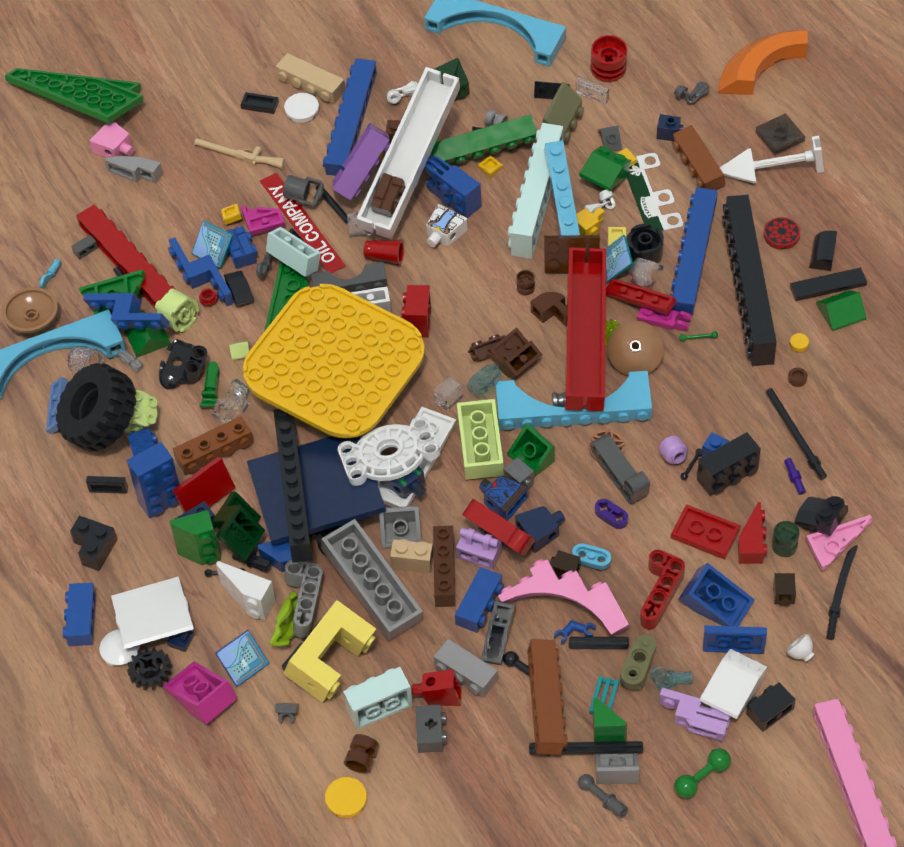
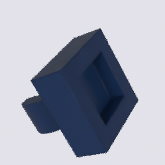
M186 631L170 636L167 646L186 652L194 637V632Z

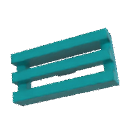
M599 675L593 699L599 697L603 683L605 687L601 702L605 704L609 686H613L608 707L612 710L619 680L615 679L614 681L610 677L606 679ZM593 699L589 709V714L593 715Z

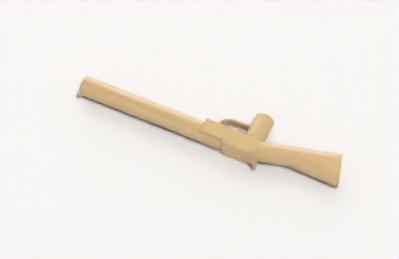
M196 138L194 146L198 145L227 154L254 165L255 163H265L281 169L284 166V158L259 156L262 149L258 146L255 147L254 151L249 149L234 150Z

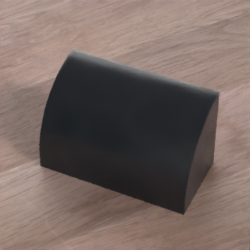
M823 231L814 237L809 268L831 271L837 231Z

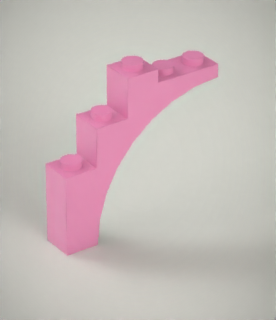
M541 559L535 562L533 567L530 568L533 575L531 578L530 576L519 580L520 584L514 587L508 586L501 590L502 593L498 595L501 602L508 604L531 596L566 598L593 612L604 623L613 637L630 628L626 617L606 582L603 584L598 582L591 586L592 590L588 591L577 571H568L559 580L548 560L544 561Z

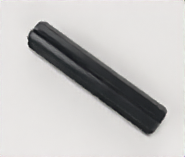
M569 637V648L628 649L629 638Z

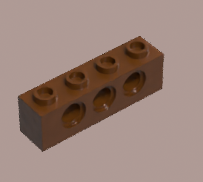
M453 525L433 526L435 607H455Z

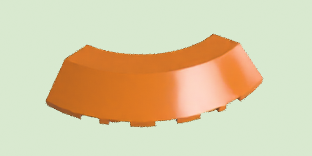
M808 30L778 32L759 38L746 45L726 65L720 78L718 94L753 95L755 84L761 72L773 66L776 61L806 58Z

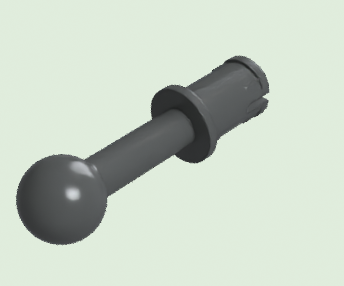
M583 774L579 777V788L583 791H591L601 799L605 809H610L621 818L627 814L629 808L616 799L615 794L611 793L608 795L595 785L591 775Z

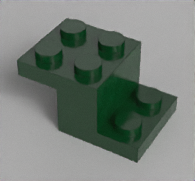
M236 491L229 494L212 520V523L219 529L216 537L241 561L248 559L265 532V529L258 523L261 516Z

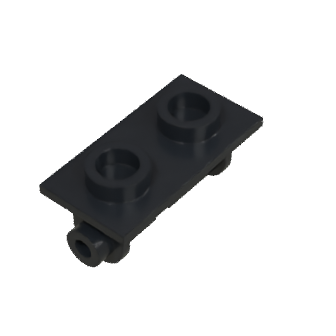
M535 81L534 98L553 99L561 83Z

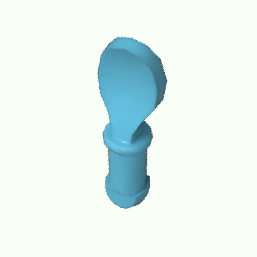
M55 259L47 270V274L41 277L39 281L40 288H44L49 279L55 276V272L61 265L60 259Z

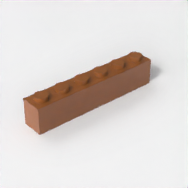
M531 639L527 654L536 754L561 755L563 747L567 746L568 738L567 734H564L566 718L562 716L564 700L560 697L562 694V682H559L561 666L557 665L559 649L556 648L555 640Z

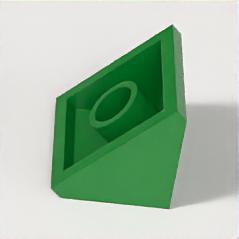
M848 290L816 301L817 307L832 331L864 321L867 318L860 292Z
M128 328L124 330L136 358L171 344L164 328L160 330L144 328L143 330Z
M529 423L525 424L507 452L513 460L518 457L534 471V477L555 462V447Z
M595 697L593 699L594 742L626 741L627 722Z

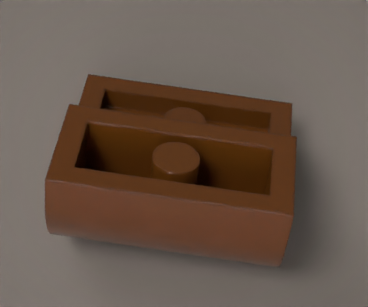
M517 327L488 350L490 355L499 364L497 368L509 378H515L543 355L531 340L528 342Z

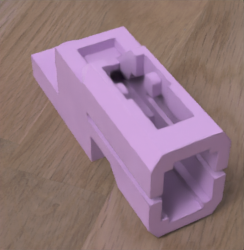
M666 688L661 689L659 704L668 709H677L674 724L686 727L691 733L724 741L731 716L713 707L707 708L702 706V702L699 701L700 698Z

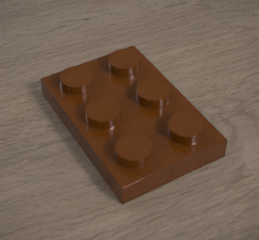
M600 235L544 236L545 273L568 272L569 247L586 248L585 263H588L589 249L600 248Z

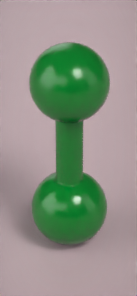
M722 748L712 750L708 755V764L693 776L685 774L675 780V793L684 799L693 797L698 790L697 783L712 771L724 772L730 767V754Z

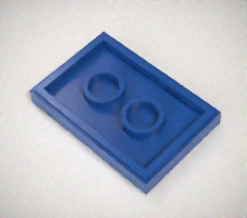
M705 625L703 651L727 653L732 649L739 653L764 654L767 628Z

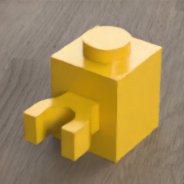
M599 207L592 214L585 208L576 214L580 235H598L600 223L605 219L602 216L605 214L603 209Z

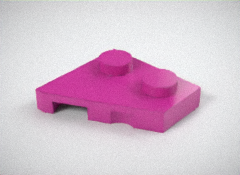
M241 206L251 236L275 230L279 227H285V221L280 209H266L265 207L247 209V206Z

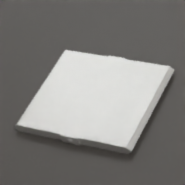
M179 576L111 596L116 614V624L120 629L125 649L194 629L188 611V601L184 597Z

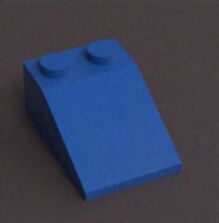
M709 563L696 570L679 597V600L694 612L722 626H739L755 600Z

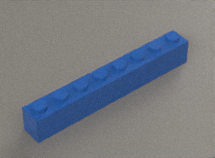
M355 58L354 65L350 67V78L346 80L347 89L342 94L343 103L339 104V116L335 118L334 124L335 130L331 131V143H328L327 157L323 159L326 175L336 176L340 169L344 171L345 168L342 165L357 143L377 74L376 61Z
M696 187L695 194H691L690 205H692V208H688L687 212L689 222H685L684 226L686 236H682L681 240L683 251L679 250L678 253L680 265L676 264L675 275L677 279H673L671 290H674V293H670V296L675 297L677 302L671 310L684 311L692 316L694 314L718 190Z

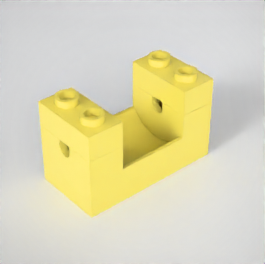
M336 600L289 660L283 674L323 703L326 698L330 700L340 685L338 680L341 675L320 659L334 641L341 644L357 657L362 652L366 653L376 638L373 636L376 628Z

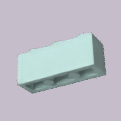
M282 227L268 233L266 252L305 277L318 271L321 254L319 251Z

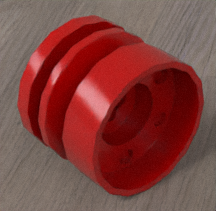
M605 35L596 39L592 44L590 70L596 79L603 82H613L619 80L625 74L628 48L621 38L614 35Z

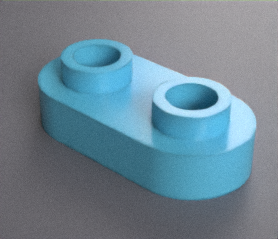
M581 543L574 546L572 550L573 555H585V557H581V565L604 570L611 564V554L605 549Z

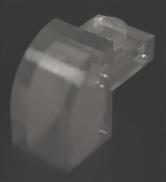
M238 379L232 380L227 396L217 399L212 416L225 424L243 415L250 404L247 401L250 392L247 385Z

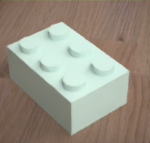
M401 667L389 669L382 675L370 677L365 682L359 685H352L343 691L346 711L356 730L413 706L411 687Z

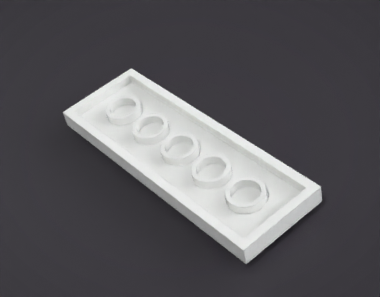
M421 407L416 417L424 416L428 419L441 452L457 424L456 419ZM418 424L416 427H423L425 424ZM424 436L421 440H427L430 436ZM431 448L428 449L426 452L430 453L435 451L436 449ZM424 458L419 465L424 472V478L428 475L436 459L427 460ZM380 481L377 483L383 502L387 506H410L416 496L414 493H411L407 498H402L382 485Z

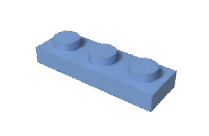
M63 377L51 384L46 424V432L50 434L58 431V423L56 421L57 404L60 401L61 393L65 390L68 379Z

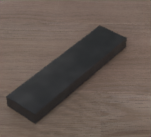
M860 267L790 283V289L795 301L866 286L867 280Z

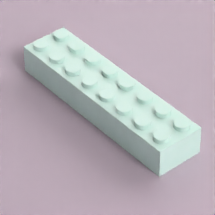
M542 123L541 129L537 130V143H533V156H530L528 161L529 170H526L524 174L525 184H521L520 188L521 198L518 197L516 202L517 212H513V225H510L508 229V236H510L508 248H511L512 256L533 259L552 191L544 146L545 143L563 140V126Z

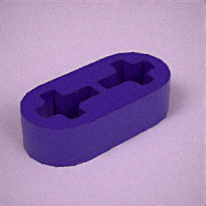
M600 499L596 502L595 514L598 518L616 529H623L627 526L628 514L625 510L607 499ZM600 507H601V508L607 507V510L604 509V510L601 511V510H600ZM620 517L623 518V521H622V520L616 521V518H618V519H619Z

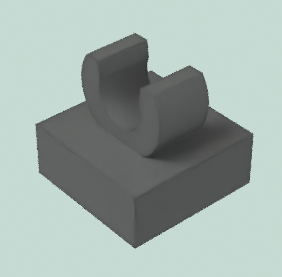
M275 704V712L280 713L278 721L282 723L283 716L287 714L290 716V723H293L295 720L293 713L298 712L299 704Z

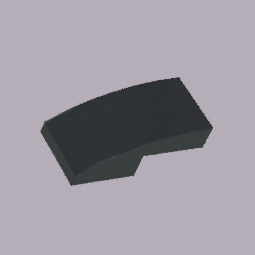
M242 270L224 274L226 284L231 291L236 307L254 302L252 292Z

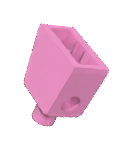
M114 121L109 124L106 123L89 140L92 152L104 157L122 156L123 154L131 156L134 153L129 133Z

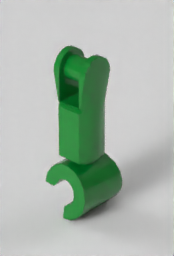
M213 361L207 365V375L204 390L201 393L202 401L200 408L219 407L217 388L220 372L217 362Z

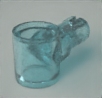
M658 666L650 672V680L660 690L662 688L669 689L671 686H675V684H692L693 682L692 671L675 672L674 670H666ZM665 675L664 679L658 682L659 678Z

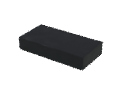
M245 92L240 106L241 109L275 114L279 98Z
M87 476L86 478L89 492L127 493L128 491L125 477Z

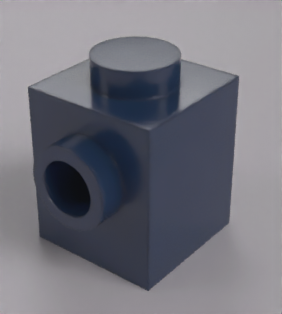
M660 114L657 125V139L674 141L673 133L682 130L684 127L681 124V117Z

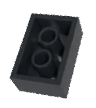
M748 432L742 434L698 459L697 481L709 496L723 492L726 487L732 484L735 485L744 477L751 476L757 472L761 448Z

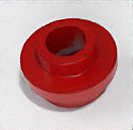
M210 288L202 290L199 295L200 303L205 306L215 304L218 299L217 293Z

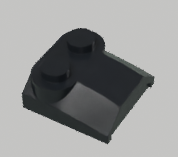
M813 496L807 497L799 508L794 523L831 536L848 513V505H845L844 500L838 496H831L827 499Z

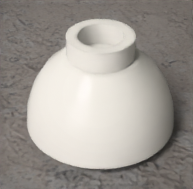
M808 634L800 636L787 648V654L794 659H803L805 662L814 656L811 637Z

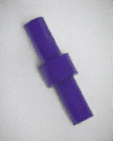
M791 458L785 459L784 463L788 469L791 483H794L799 495L806 493L799 470H796Z

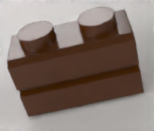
M383 173L370 205L373 212L388 217L393 216L399 199L406 188L402 178Z

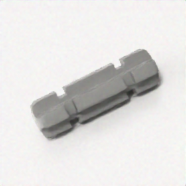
M114 347L113 350L119 354L117 357L120 356V359L129 367L132 366L131 369L135 372H139L143 368V363L127 350L120 352Z

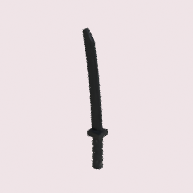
M857 545L847 552L836 586L832 607L829 608L828 616L830 618L826 636L829 640L835 638L837 618L840 617L841 611L840 604L847 577L858 549Z

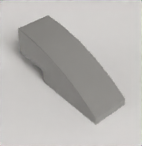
M115 156L106 157L104 160L108 172L136 183L142 178L156 184L163 175L161 163L151 159Z

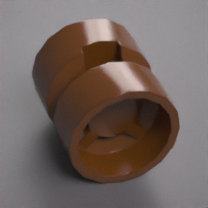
M354 735L350 744L351 750L346 754L344 765L352 771L368 773L379 743L367 735Z

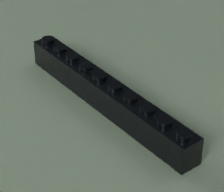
M275 409L273 412L292 563L312 560L294 416L280 409Z

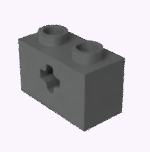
M441 705L416 706L418 753L442 752L443 744L447 743L446 731H442V725H446L445 712H441Z

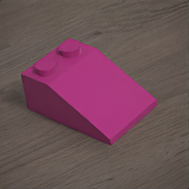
M194 661L163 686L187 711L205 724L212 721L237 699L226 679Z

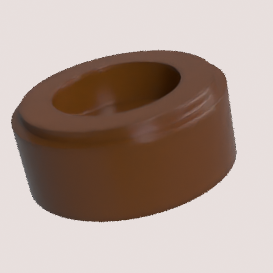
M793 368L789 371L788 381L792 386L801 387L806 384L808 374L802 368Z

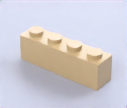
M287 53L276 65L278 79L311 95H315L326 102L335 104L342 96L343 91H346L343 78Z

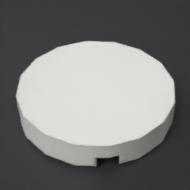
M308 93L294 94L285 102V114L296 123L309 122L315 115H318V100Z

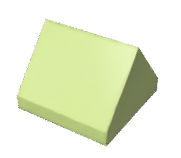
M248 341L229 344L232 361L246 358L249 352Z

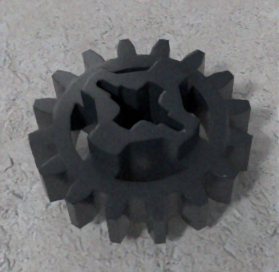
M145 647V652L138 650L137 657L131 656L133 662H128L129 669H127L131 682H135L137 688L142 685L143 689L146 690L148 686H151L152 690H154L155 685L158 684V686L162 687V681L168 682L167 675L172 674V664L169 661L168 654L164 655L162 649L157 652L156 647H153L151 651Z

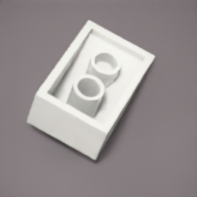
M217 561L216 567L220 583L250 617L266 620L276 602L272 581Z
M730 649L721 660L699 701L737 719L762 685L767 666Z

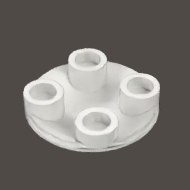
M119 629L108 633L102 639L99 649L101 657L106 661L107 665H124L128 662H133L131 659L132 655L138 656L137 651L140 649V645L125 649Z

